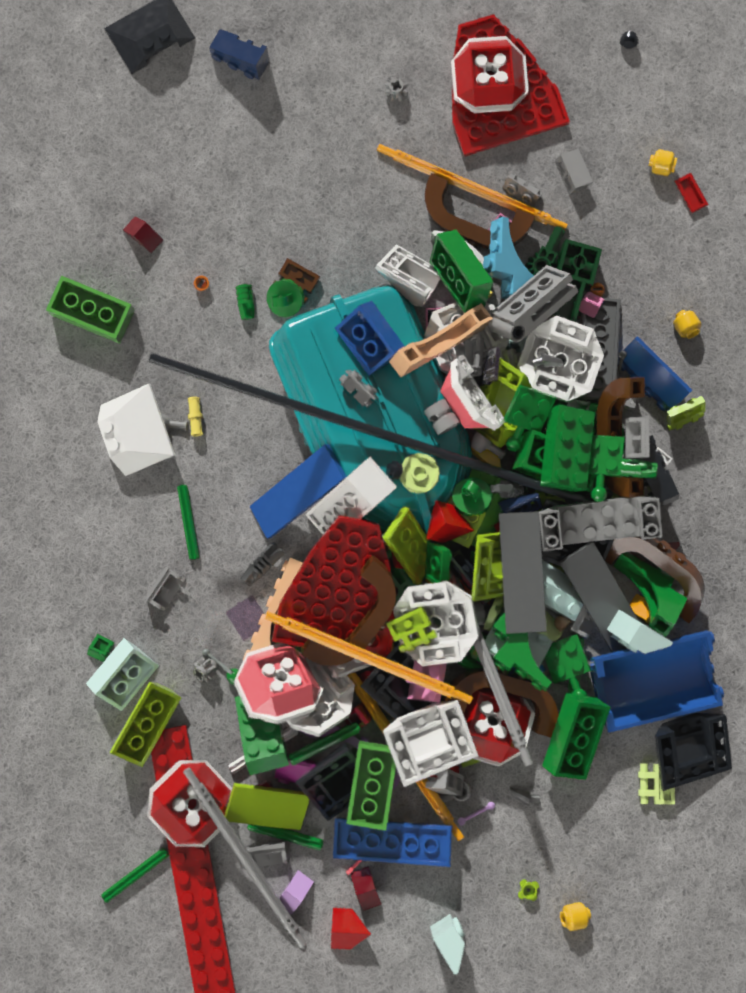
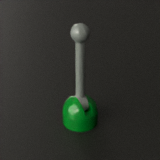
M204 649L202 651L203 656H208L226 671L227 680L234 686L239 670L236 668L228 669L211 655L208 649Z

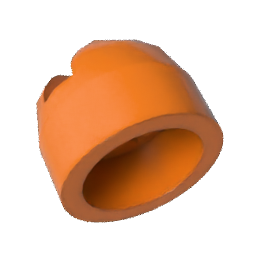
M203 275L197 276L194 280L195 289L205 291L209 286L208 278ZM203 279L205 282L202 284L201 288H198V284Z
M594 283L589 292L602 297L605 293V288L601 283ZM593 288H602V290H593Z

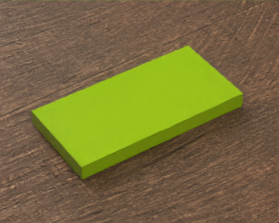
M403 506L382 538L412 582L420 585L425 577L428 539H426V534L410 509Z
M234 783L224 816L228 822L301 830L309 798L303 791Z

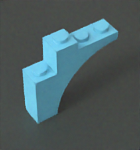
M501 217L491 222L490 254L484 256L483 267L489 276L502 280L501 298L507 299L534 275L528 271L516 253L510 235L509 218Z

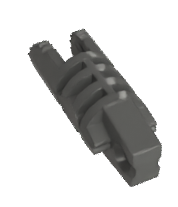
M500 480V484L491 485V493H498L501 498H515L528 495L524 493V488H527L526 486L508 480Z
M272 542L261 553V556H258L253 561V564L249 565L241 579L248 586H251L262 578V574L266 573L271 568V565L273 566L285 552L279 549L275 542Z

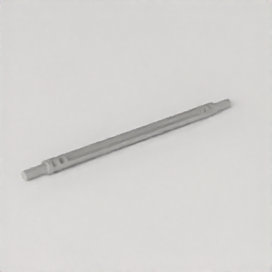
M449 565V582L464 591L459 577H456L454 570ZM478 625L479 637L474 642V647L515 748H518L525 767L533 764L526 748L527 742Z
M190 767L185 769L183 773L193 786V792L287 933L292 935L300 948L305 947L306 942L297 930V924L204 784L199 782Z

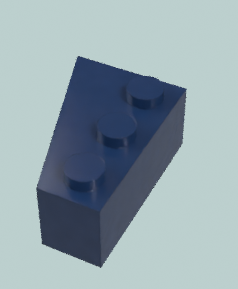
M219 29L209 46L211 57L217 62H226L234 71L241 70L249 79L256 78L259 80L270 62L267 46L257 47L249 39L247 42L239 39L238 35Z

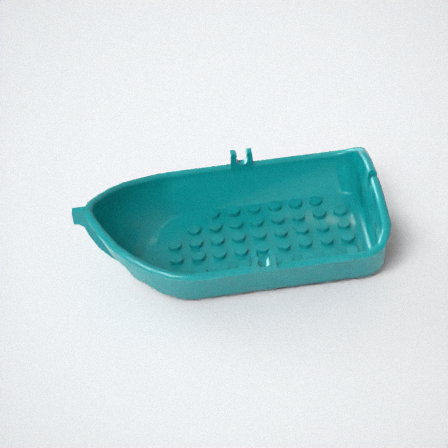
M384 284L344 299H342L340 294L332 296L330 304L285 321L282 327L271 336L269 340L270 355L288 398L472 458L469 435L461 422L451 430L438 436L433 428L434 422L429 421L424 413L428 407L445 399L440 392L445 379L435 359L403 377L399 376L390 363L368 376L335 330V327L360 304L373 301L404 346L412 342L424 340L425 332L414 306L392 285ZM346 370H356L363 377L362 381L366 385L370 384L377 391L376 395L379 398L376 400L371 399L373 403L368 408L362 406L353 397L358 392L357 389L350 394L341 385L339 379L344 374L348 376L345 372ZM294 410L299 423V431L303 434L305 446L309 447L311 454H314L324 444H329L346 476H349L369 457L386 474L387 465L393 460L402 464L411 455L417 453L426 454ZM429 455L437 463L440 472L438 482L433 489L426 493H413L403 486L400 478L398 480L394 479L392 482L397 488L364 515L361 520L379 523L381 534L388 530L404 506L410 509L427 536L435 500L448 503L450 497L453 496L455 486L461 480L469 478L471 468Z

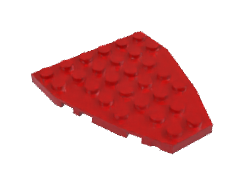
M494 14L458 25L454 57L469 38L507 36L526 56L529 92L512 111L473 113L464 105L454 100L452 83V125L463 157L570 123L556 84L552 83L547 77L546 71L539 67L536 63L537 60L519 38L516 39L509 32L510 29L501 24ZM493 71L486 72L489 75L495 74Z
M339 515L309 552L280 600L277 615L285 619L287 617L341 640L348 638L374 605L378 596L377 589L361 577L360 570L373 555L390 571L379 523ZM392 611L388 618V622L395 619L394 611ZM275 623L272 635L273 642L302 647L308 640L305 637L283 629V626ZM387 625L382 631H378L375 635L374 643L371 646H367L365 650L384 658L390 653L393 637Z

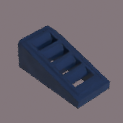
M538 492L498 502L501 514L535 512L543 508Z

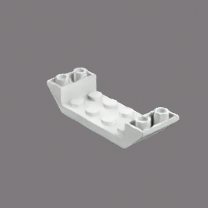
M369 457L305 515L323 535L339 515L361 519L397 487L374 460Z

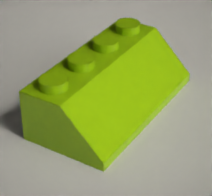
M149 682L110 753L143 767L182 697L163 685Z

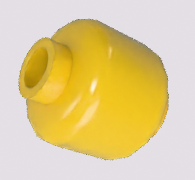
M658 149L655 155L650 156L648 166H652L651 171L653 174L669 176L671 172L674 173L677 158L671 151Z
M682 310L675 315L676 318L673 321V326L680 337L691 339L700 333L702 324L694 311Z
M581 902L565 905L560 912V920L563 927L570 931L586 928L591 919L589 908H586Z

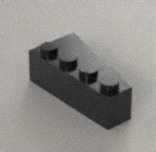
M650 435L649 458H633L632 460H643L658 464L657 477L644 478V487L646 486L649 491L647 496L659 498L660 507L678 500L679 492L669 470L664 469L666 467L664 459L660 452L656 453V441L653 435Z

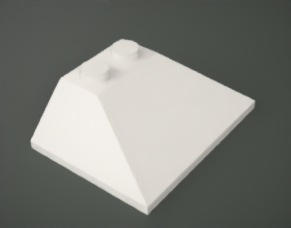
M395 245L375 267L414 306L423 307L441 280L431 264L398 245Z
M151 384L144 385L101 405L97 422L110 459L125 476L175 456Z
M458 700L433 703L397 718L383 731L404 787L478 756Z

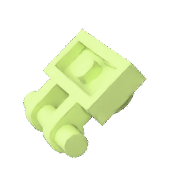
M640 763V771H638V778H640V789H638L640 804H648V796H654V804H675V788L665 791L661 790L658 764H653V772H649L648 764ZM648 778H653V789H648Z

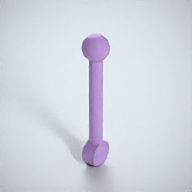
M489 802L487 806L483 807L482 809L464 818L460 817L458 819V824L464 825L467 820L481 814L482 812L488 809H494L495 804L493 802Z

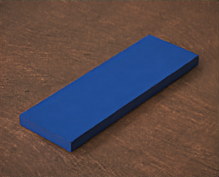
M324 444L250 505V508L266 538L270 539L333 490L347 476L329 444Z
M335 818L333 858L451 867L452 825L388 821L387 829L380 830L346 824L347 818Z

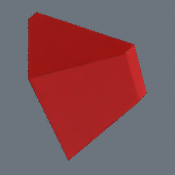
M435 500L426 539L444 543L475 531L452 504Z
M333 908L331 949L351 950L371 935L353 909Z

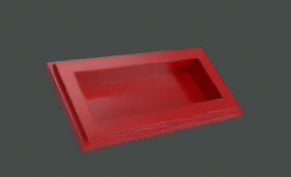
M691 173L674 181L691 213L709 205Z

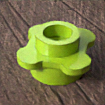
M522 879L520 881L521 888L518 892V897L535 901L539 884L536 881L528 882L526 879Z

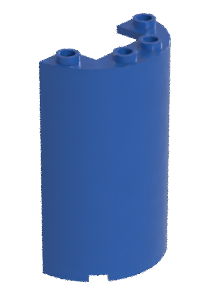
M705 630L668 639L673 642L671 646L645 654L639 650L635 653L630 649L591 657L590 660L594 663L590 664V673L595 696L611 707L605 722L608 733L723 706L722 698H724V692L722 687H719L713 680L712 674L715 673V669L709 657L712 655L711 651H714L713 643H715L713 633Z

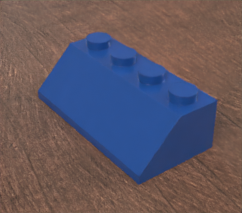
M638 336L623 350L627 353V356L623 359L621 371L626 370L630 374L629 378L645 377V395L649 398L653 397L657 401L656 405L662 411H669L672 407L677 406L692 391Z

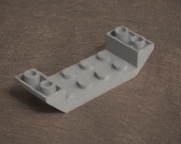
M639 496L615 498L602 502L590 501L556 505L539 512L543 551L563 549L562 545L636 536H640L642 540L662 538L659 498Z

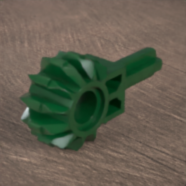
M556 226L546 246H542L539 253L534 254V258H528L529 263H526L525 267L531 274L535 275L539 272L536 268L538 265L543 267L548 265L553 268L556 266L554 260L558 253L555 251L565 233L564 229Z

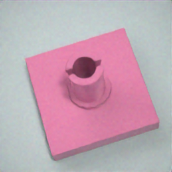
M414 660L413 670L444 682L447 663L421 666ZM406 680L410 683L407 699L440 703L441 694Z

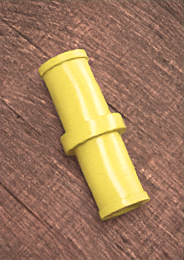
M189 397L188 420H190L191 436H202L201 419H203V414L200 410V397Z

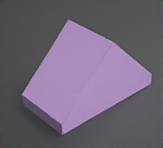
M299 870L279 897L290 915L300 905L314 883L313 880Z

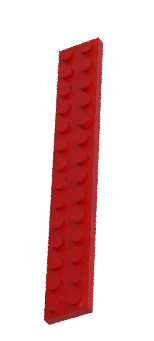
M187 725L164 729L151 751L156 782L179 760H193ZM189 800L188 808L194 809L197 805V800ZM166 837L194 993H236L209 844L205 847L174 846Z

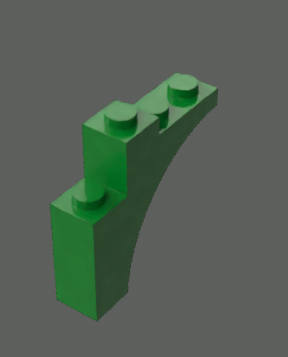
M629 552L620 554L613 567L625 574L643 594L650 611L649 628L667 637L674 627L687 598L670 588L674 578L660 567L656 569Z
M504 612L493 625L492 630L496 638L506 641L494 656L495 666L502 672L506 670L508 673L513 668H516L515 672L522 678L527 677L532 681L533 687L539 691L543 690L546 692L552 682L541 672L533 659L528 642V633L506 634Z

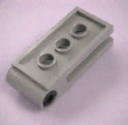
M546 265L491 312L493 319L488 323L490 331L514 342L522 341L579 292L575 285L570 284L573 280L571 274Z

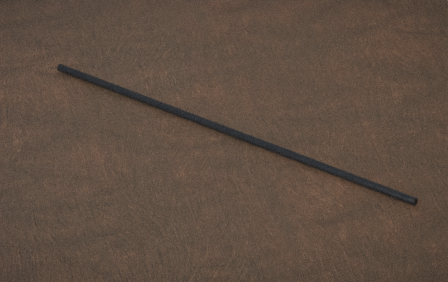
M151 353L148 360L149 363L575 503L594 501L591 497L576 492L540 486L541 481L161 355Z

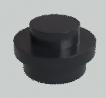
M633 31L623 33L620 38L621 46L627 49H631L639 43V38Z
M393 460L387 465L386 475H388L390 480H398L401 477L403 471L402 464Z

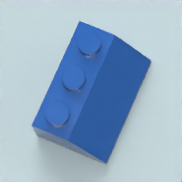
M373 301L360 304L335 327V330L368 376L390 363L389 361L396 352L405 347Z

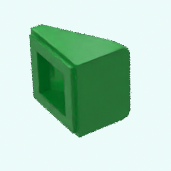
M97 634L88 648L87 655L104 662L114 642Z

